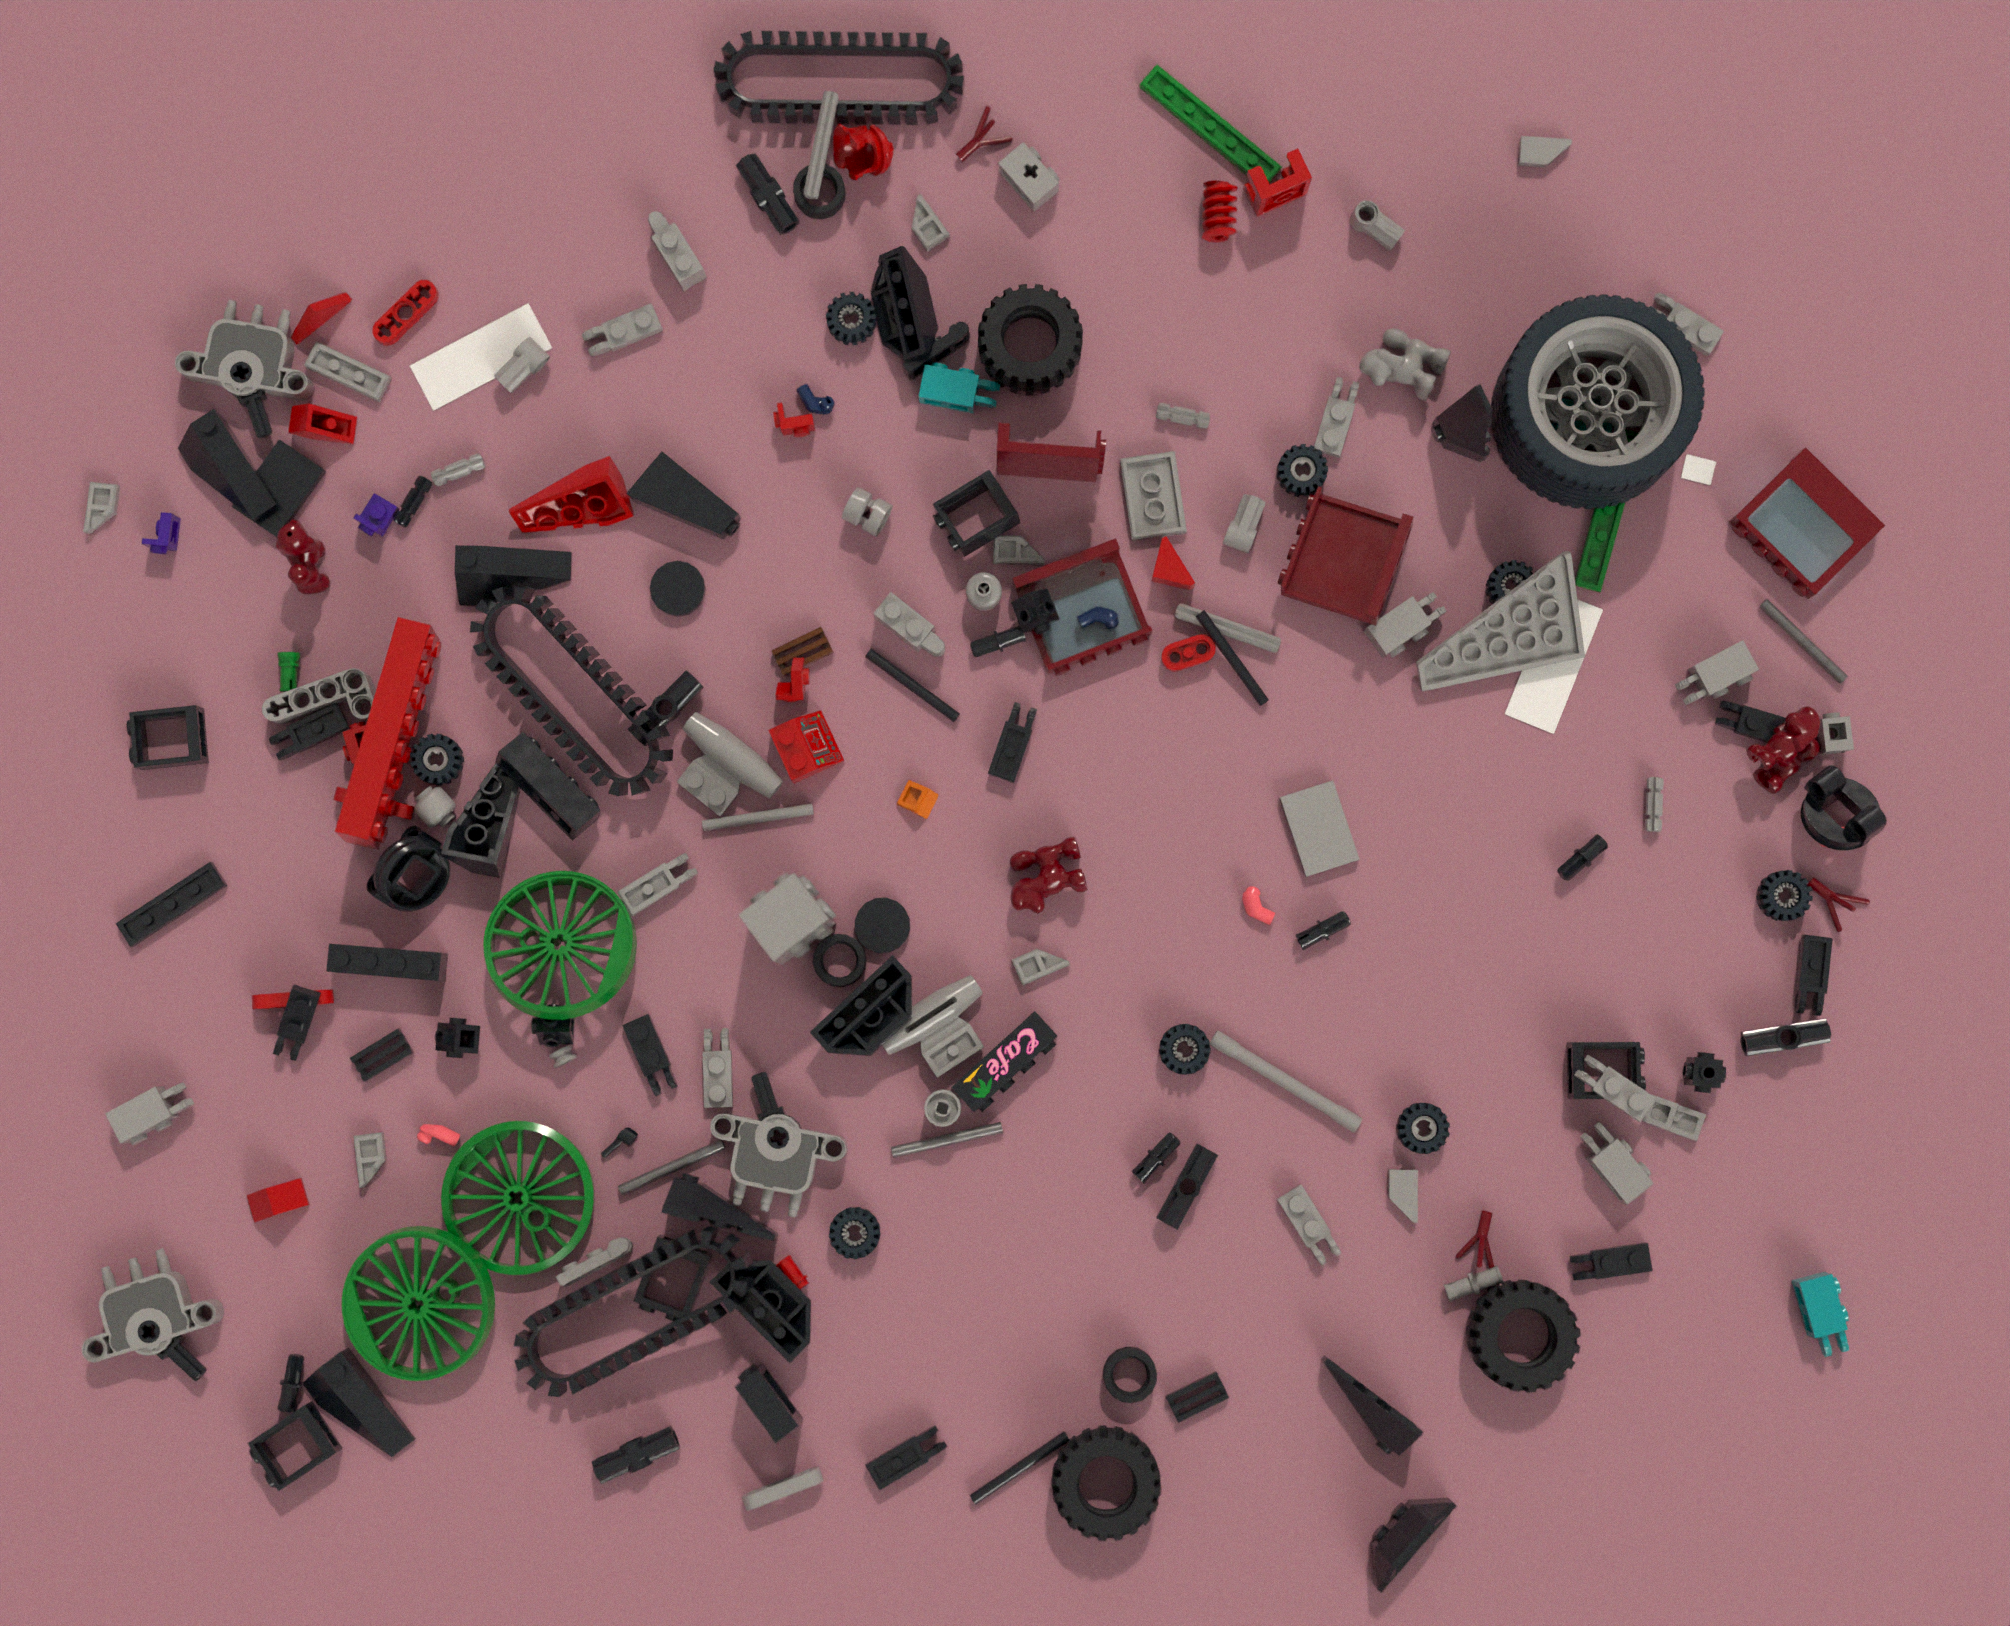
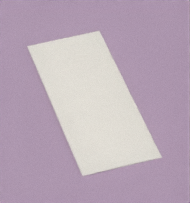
M528 303L410 365V368L434 411L495 379L494 375L514 356L513 352L528 337H531L545 352L551 349L552 346Z
M1578 600L1584 651L1586 654L1603 609ZM1584 658L1522 670L1505 715L1554 734Z

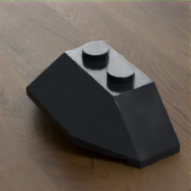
M900 246L879 255V266L874 276L871 297L882 344L898 355L903 361H908L929 353L938 331V324L927 277L904 246Z
M892 955L810 1031L811 1035L830 1054L871 1056L912 1018V975Z
M772 1260L752 1261L753 1264L749 1267L740 1269V1276L754 1277L752 1288L745 1294L736 1289L734 1290L735 1294L745 1300L736 1310L791 1363L811 1342V1300ZM728 1263L709 1282L722 1296L728 1290L731 1281Z
M1449 1498L1408 1500L1405 1504L1401 1502L1392 1511L1391 1516L1393 1518L1386 1526L1382 1524L1376 1529L1372 1535L1374 1540L1371 1542L1373 1584L1380 1593L1386 1589L1390 1582L1457 1507Z

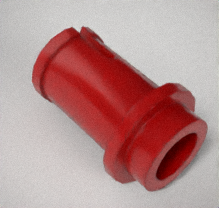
M791 1255L776 1264L800 1289L809 1284L806 1279L808 1278L807 1274L803 1275Z

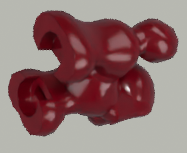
M292 519L279 530L277 535L278 541L275 546L281 555L287 557L291 565L288 571V578L302 594L310 595L324 592L330 586V579L326 574L319 573L316 567L319 558L323 557L325 553L324 544L320 540L309 536L300 521Z
M1805 706L1795 713H1789L1786 716V721L1774 728V735L1771 736L1767 744L1764 746L1753 744L1746 750L1749 759L1753 763L1760 760L1763 764V767L1755 770L1753 777L1768 792L1772 794L1778 793L1782 789L1785 780L1801 769L1802 763L1812 761L1820 752V744L1815 738L1819 734L1818 730L1821 720L1814 708Z
M1068 837L1063 842L1054 846L1040 847L1035 852L1023 850L1015 853L1010 858V866L1014 871L1026 870L1033 864H1038L1041 870L1038 877L1034 879L1029 877L1022 878L1012 887L1010 900L1015 910L1030 909L1034 913L1039 914L1045 907L1044 898H1048L1049 895L1058 894L1066 887H1071L1076 892L1088 890L1082 869L1067 872L1059 862L1064 857L1068 860H1078L1081 858L1075 837Z

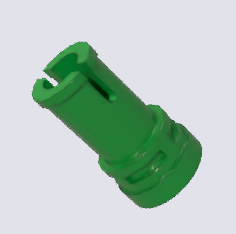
M277 652L278 667H280L279 692H286L297 688V667H299L300 653Z

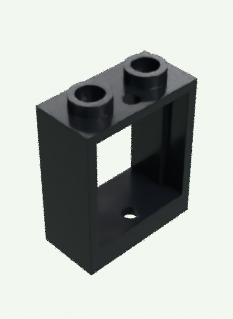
M990 470L933 503L936 514L932 516L940 529L946 528L949 536L946 537L954 551L960 550L964 557L1021 523L1018 512ZM987 491L1003 515V518L963 541L947 515Z
M191 705L129 712L130 720H127L126 727L132 741V747L129 748V759L134 768L151 770L209 763L204 708ZM186 717L189 756L149 760L146 722Z
M1567 1042L1568 1099H1604L1595 1092H1585V1083L1574 1075L1577 1070L1584 1071V1049H1627L1628 1080L1643 1090L1646 1089L1645 1077L1641 1076V1065L1645 1062L1644 1048H1640V1042Z
M663 1235L657 1236L652 1250L665 1245L673 1239ZM695 1249L681 1256V1258L700 1264L683 1309L645 1296L654 1271L642 1277L633 1301L639 1303L638 1308L646 1312L655 1313V1310L666 1313L665 1318L671 1321H675L692 1312L713 1254L701 1249Z
M763 1363L759 1367L752 1364L737 1377L740 1381L735 1388L775 1443L800 1425L803 1417Z
M313 1401L305 1404L247 1443L251 1448L249 1450L250 1456L257 1464H261L266 1472L264 1474L266 1481L272 1488H276L278 1492L343 1449ZM300 1418L322 1454L290 1476H287L265 1441Z

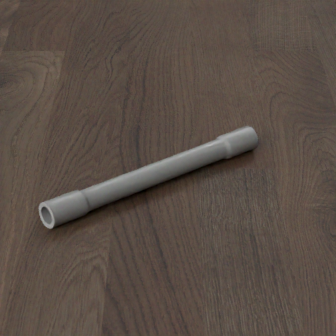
M1219 1030L1214 1034L1209 1044L1229 1057L1235 1058L1317 1108L1354 1133L1359 1127L1362 1118L1341 1105L1335 1104L1253 1054Z

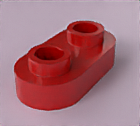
M1204 634L1186 638L1167 645L1161 654V662L1167 670L1172 672L1191 668L1210 661L1215 654L1216 645L1211 637ZM1198 645L1205 646L1206 653H1197L1196 647ZM1173 653L1178 654L1180 661L1173 663L1170 660V655Z

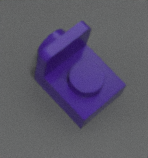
M374 493L361 515L355 514L353 519L360 523L357 528L370 536H373L375 532L383 537L396 512L400 509Z
M161 512L160 520L157 521L155 528L158 540L142 538L141 544L150 548V552L155 554H167V550L177 551L181 518L172 513Z

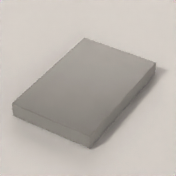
M1175 451L1121 458L1120 465L1132 541L1186 534L1187 529Z
M1333 780L1279 798L1305 877L1360 860Z

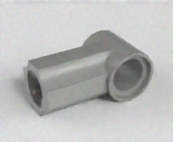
M1365 200L1360 202L1350 216L1351 226L1356 231L1365 232L1389 251L1405 231L1381 213L1378 206L1372 201ZM1359 212L1368 213L1370 221L1362 220Z
M531 337L525 339L513 352L514 356L494 375L511 394L531 374H535L543 368L550 359V356Z
M1244 494L1236 511L1234 521H1231L1222 544L1249 553L1257 533L1255 529L1266 502L1256 496Z

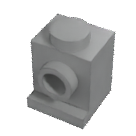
M1840 712L1823 714V719H1820L1819 734L1817 736L1821 747L1818 755L1845 753L1854 750L1850 716L1840 717ZM1829 729L1835 733L1833 739L1830 738Z

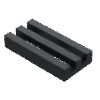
M398 1028L350 1057V1060L361 1074L363 1082H367L413 1054L414 1051L401 1029ZM396 1037H398V1039L400 1040L395 1044L391 1045L390 1047L386 1048L385 1050L381 1051L377 1055L373 1056L372 1058L368 1059L367 1061L361 1063L360 1059L364 1058L368 1054L387 1044ZM404 1047L405 1051L367 1073V1067L398 1048Z
M1217 1371L1166 1395V1398L1179 1423L1228 1399L1229 1396ZM1215 1380L1216 1385L1175 1404L1174 1399ZM1218 1390L1221 1394L1180 1414L1179 1409Z

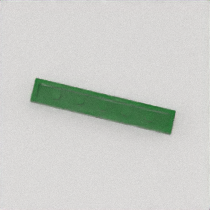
M1158 64L1139 84L1141 90L1246 176L1248 170L1261 166L1270 184L1282 170L1280 164Z
M1625 429L1629 443L1638 433ZM1620 502L1616 506L1609 507L1608 505L1601 509L1594 507L1575 576V585L1577 587L1601 592L1625 503L1621 504Z

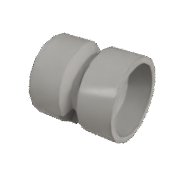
M857 487L844 508L842 519L854 526L861 524L862 530L877 537L886 524L893 505L880 498L873 500L871 493ZM869 508H872L874 510L872 511L868 519L865 516L869 511Z
M941 1089L928 1096L925 1101L924 1111L927 1119L932 1124L945 1127L953 1124L958 1119L962 1106L960 1099L955 1093L950 1090Z

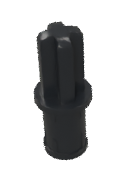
M1020 625L999 633L994 631L993 635L972 641L970 648L974 657H980L997 650L1003 652V648L1026 642V638Z
M1596 834L1582 848L1574 850V855L1558 868V874L1563 880H1571L1584 867L1592 865L1591 862L1608 848L1607 842L1600 835Z
M1341 911L1322 922L1320 920L1316 921V925L1299 934H1295L1304 951L1306 948L1324 939L1328 941L1329 936L1349 927L1351 921L1346 912Z
M1167 1133L1152 1150H1147L1148 1155L1131 1172L1140 1181L1145 1183L1161 1165L1164 1167L1165 1164L1163 1162L1177 1149L1181 1143L1174 1134Z
M290 1354L288 1357L284 1379L280 1380L282 1387L277 1407L279 1411L288 1413L296 1411L298 1393L300 1388L303 1387V1383L300 1381L304 1362L303 1355Z

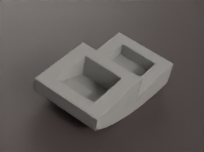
M1652 1095L1656 1099L1642 1121L1697 1142L1706 1114Z

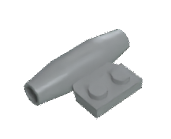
M697 712L683 726L682 730L705 755L693 760L677 783L719 816L725 813L739 795L741 783L768 798H771L782 785L783 780L769 764L723 726Z
M972 975L938 989L912 1006V1018L882 1045L888 1055L920 1042L921 1054L938 1078L982 1049L984 1046L971 1025L958 1017L983 994Z

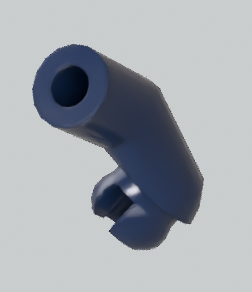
M804 384L796 389L809 412L821 415L832 412L835 406L832 397L814 396L808 384Z
M1101 606L1093 607L1076 616L1082 629L1095 622L1104 623L1107 629H1114L1119 624L1118 614L1113 609Z

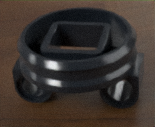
M1833 765L1826 767L1808 780L1804 787L1808 793L1803 800L1800 812L1803 826L1815 841L1825 847L1840 851L1858 849L1883 831L1887 824L1886 816L1880 809L1873 793L1861 783L1845 778L1843 773ZM1837 800L1855 815L1848 820L1844 828H1841L1824 811V809Z
M416 825L408 827L403 832L401 839L390 845L380 856L374 873L368 879L367 891L374 898L399 911L412 912L429 906L442 894L450 877V862L441 856L442 849L440 846L442 843ZM417 859L428 867L409 890L398 880L412 861Z

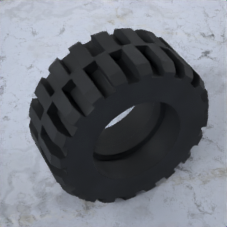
M1021 284L1019 289L1015 291L1010 287L1003 291L1002 297H994L991 300V306L985 308L982 314V321L978 326L979 357L981 363L985 365V371L989 377H994L996 382L1000 384V387H1009L1012 393L1018 394V391H1025V396H1034L1035 391H1041V394L1050 392L1051 387L1055 386L1058 388L1063 385L1064 379L1071 377L1075 366L1079 363L1083 344L1082 324L1079 322L1077 310L1070 307L1071 302L1066 297L1060 298L1058 291L1050 288L1049 292L1043 290V285L1035 284V288H1027V284ZM1024 318H1037L1046 322L1053 328L1056 335L1054 351L1047 358L1038 362L1017 360L1007 352L1004 344V336L1010 325Z
M1518 1279V1281H1504L1498 1287L1492 1286L1487 1290L1488 1294L1477 1299L1476 1303L1478 1305L1474 1311H1470L1468 1316L1471 1320L1470 1325L1466 1326V1335L1469 1336V1342H1467L1468 1350L1472 1353L1476 1366L1483 1371L1482 1373L1502 1387L1504 1386L1516 1392H1520V1390L1526 1391L1527 1393L1536 1392L1539 1388L1546 1390L1552 1387V1382L1555 1380L1560 1382L1566 1377L1564 1374L1566 1369H1572L1576 1363L1572 1359L1575 1353L1579 1354L1580 1345L1577 1344V1338L1581 1337L1580 1328L1576 1327L1575 1322L1578 1319L1575 1312L1570 1310L1569 1303L1564 1298L1560 1297L1554 1290L1537 1282ZM1517 1309H1530L1537 1312L1545 1320L1548 1327V1340L1544 1350L1535 1359L1524 1363L1515 1362L1507 1358L1500 1350L1497 1341L1501 1322L1509 1313Z
M1102 1425L1092 1430L1087 1428L1082 1430V1434L1077 1437L1074 1435L1070 1438L1068 1444L1064 1448L1062 1447L1058 1453L1057 1461L1054 1462L1052 1470L1053 1497L1061 1517L1066 1519L1068 1525L1073 1530L1077 1529L1081 1532L1082 1536L1090 1538V1536L1096 1537L1098 1541L1106 1542L1107 1538H1114L1115 1541L1122 1540L1124 1535L1130 1533L1132 1536L1139 1532L1138 1528L1141 1525L1146 1526L1151 1520L1152 1512H1156L1159 1505L1158 1499L1162 1488L1161 1476L1150 1448L1137 1435L1132 1432L1128 1433L1123 1428L1117 1426L1107 1428L1106 1425ZM1102 1456L1120 1459L1128 1466L1133 1476V1489L1125 1503L1113 1509L1093 1507L1084 1499L1079 1487V1479L1084 1467L1091 1460Z

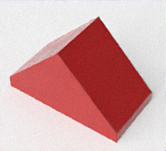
M1165 536L1161 539L1151 581L1191 590L1195 586V581L1169 539Z
M302 1178L246 1195L254 1222L310 1205Z

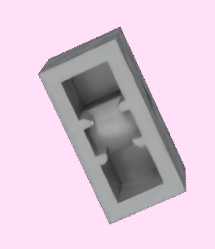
M1023 142L998 163V172L1034 212L1059 191V177L1051 167L1046 168L1040 162L1042 158L1033 147L1028 148ZM1028 172L1030 175L1035 173V179L1032 176L1026 178V173Z

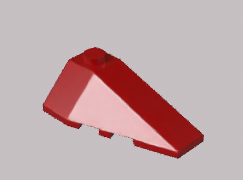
M610 456L584 465L509 509L511 517L522 533L551 531L561 526H573L574 529L583 528L585 524L599 523V526H609L634 516L630 499L626 494L627 489L623 477Z

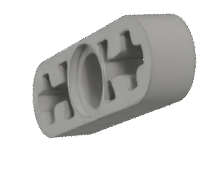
M819 1466L813 1467L748 1492L742 1496V1500L746 1510H752L819 1484L824 1479Z

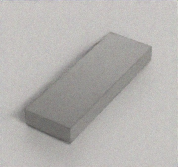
M317 341L304 364L307 369L379 403L392 379L389 375Z

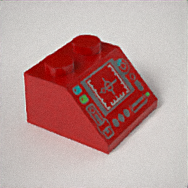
M821 710L793 718L768 730L794 784L844 761Z

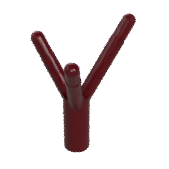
M990 106L985 107L974 137L956 153L962 162L979 147L1012 142V137L981 141L995 124V120L991 119L984 127L991 109Z
M1815 877L1807 884L1808 887L1811 886L1814 892L1825 899L1837 932H1841L1842 927L1832 901L1852 912L1856 908L1846 901L1870 904L1869 899L1833 892Z
M1481 1211L1477 1233L1456 1254V1258L1460 1259L1479 1240L1477 1267H1482L1484 1250L1489 1269L1494 1267L1488 1241L1492 1212Z

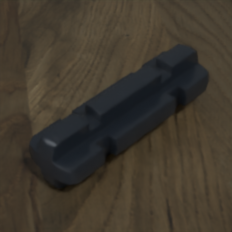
M420 475L414 482V489H410L400 506L402 509L398 510L393 517L394 522L402 527L409 525L412 520L410 516L412 514L415 515L425 498L424 493H428L432 486V482L424 476Z

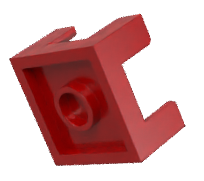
M1298 148L1287 153L1286 157L1290 164L1281 172L1283 179L1269 184L1261 166L1248 170L1247 177L1250 184H1244L1243 188L1257 217L1307 195L1312 176Z

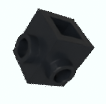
M1048 588L1029 592L1011 602L1023 633L1034 631L1036 635L1044 633L1051 629L1050 624L1059 620Z
M550 1004V1005H547V1006H550V1007H559L560 1005ZM532 1018V1034L537 1035L540 1045L557 1047L560 1044L574 1043L575 1018L562 1020Z
M449 1018V1023L438 1022L435 1033V1051H445L446 1057L463 1058V1053L478 1054L480 1026L467 1025V1019Z
M1697 1052V1057H1687L1682 1070V1076L1685 1079L1684 1085L1694 1086V1092L1711 1093L1712 1088H1721V1083H1724L1726 1079V1067L1723 1066V1060L1714 1059L1715 1054ZM1708 1067V1076L1706 1078L1704 1076V1070Z

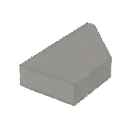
M1521 136L1518 166L1547 167L1557 156L1570 147L1572 139Z
M919 194L916 200L912 231L926 251L929 252L949 238L950 234L923 196Z
M90 482L84 533L91 534L117 514L120 493L119 485Z
M1000 535L993 540V564L1044 565V558L1022 536Z
M1039 949L1012 959L1022 985L1070 965L1069 961Z
M384 1132L353 1136L359 1188L366 1187L387 1160Z
M1388 1169V1198L1413 1223H1418V1170Z

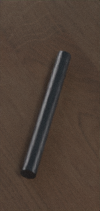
M1201 611L1196 615V618L1254 699L1262 706L1269 700L1206 611Z
M872 648L868 651L865 658L952 722L958 719L960 716L958 711Z
M1065 1431L970 1494L975 1505L1066 1444L1070 1439Z

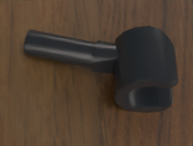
M629 1127L619 1132L614 1142L601 1152V1155L606 1158L622 1142L630 1147L637 1138L638 1133Z

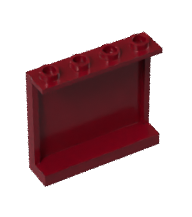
M999 423L996 450L997 475L1096 482L1097 474L1102 475L1106 439H1101V430H1097L1095 448L1010 441V423Z
M1318 486L1315 495L1310 494L1305 510L1309 512L1306 520L1301 519L1296 532V535H1299L1297 544H1291L1287 555V560H1290L1287 570H1281L1278 579V585H1281V595L1376 626L1412 530L1414 516L1403 513L1401 519L1324 495L1322 494V487Z

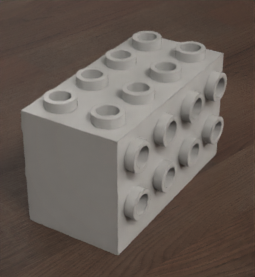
M785 873L773 882L776 887L768 893L763 890L756 894L750 900L752 905L739 914V917L770 958L782 965L794 956L798 957V959L812 949L810 947L812 942L816 939L822 941L834 932L832 927L836 925L833 920L836 914L827 902L821 898H816L820 893L812 882L804 875L799 877L795 873L792 875Z

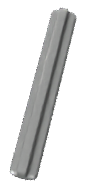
M831 91L824 92L804 188V196L809 199H818L838 103V94Z
M1182 603L1178 604L1175 618L1203 628L1196 618V615L1202 610ZM1206 612L1222 635L1273 653L1278 651L1281 644L1279 637Z

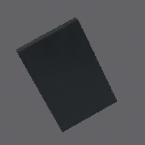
M279 439L257 470L278 507L256 521L247 516L234 504L231 507L277 537L279 530L295 517L326 471Z

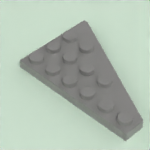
M1569 551L1560 553L1418 660L1416 667L1421 691L1584 658L1585 651L1571 553Z

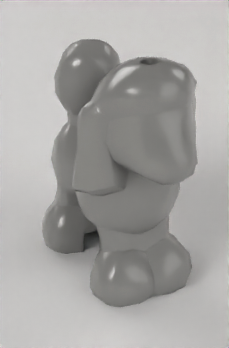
M1396 328L1387 329L1383 334L1384 344L1392 349H1403L1405 354L1398 356L1385 349L1370 350L1362 357L1359 370L1371 377L1372 382L1376 386L1383 385L1386 380L1392 383L1398 382L1400 384L1412 385L1415 388L1416 396L1420 400L1426 401L1434 387L1433 384L1436 377L1423 372V363L1429 364L1433 373L1441 376L1448 363L1451 351L1446 348L1430 347L1419 339L1411 340L1402 330Z

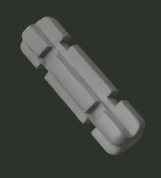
M1159 403L1156 418L1166 421L1168 418L1171 419V422L1189 426L1196 424V427L1206 429L1209 425L1210 414L1202 411L1195 413L1196 410L1178 406L1171 408L1169 404Z
M477 453L469 456V460L464 458L444 466V470L439 468L432 471L431 477L436 486L446 484L447 480L454 481L471 474L472 470L476 472L484 469L485 462L482 456Z
M1660 777L1647 778L1646 789H1649V793H1646L1645 815H1648V819H1645V830L1649 832H1659L1662 830L1660 816H1662L1663 794H1661V790H1663L1664 780Z

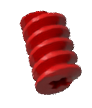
M1219 180L1204 182L1203 186L1206 189L1203 190L1205 200L1202 207L1205 211H1203L1202 218L1205 221L1202 223V229L1205 232L1202 233V239L1214 243L1227 241L1230 235L1237 233L1235 228L1229 227V225L1237 222L1236 218L1229 216V214L1236 213L1237 208L1229 206V204L1237 202V197L1230 195V193L1237 191L1238 187Z

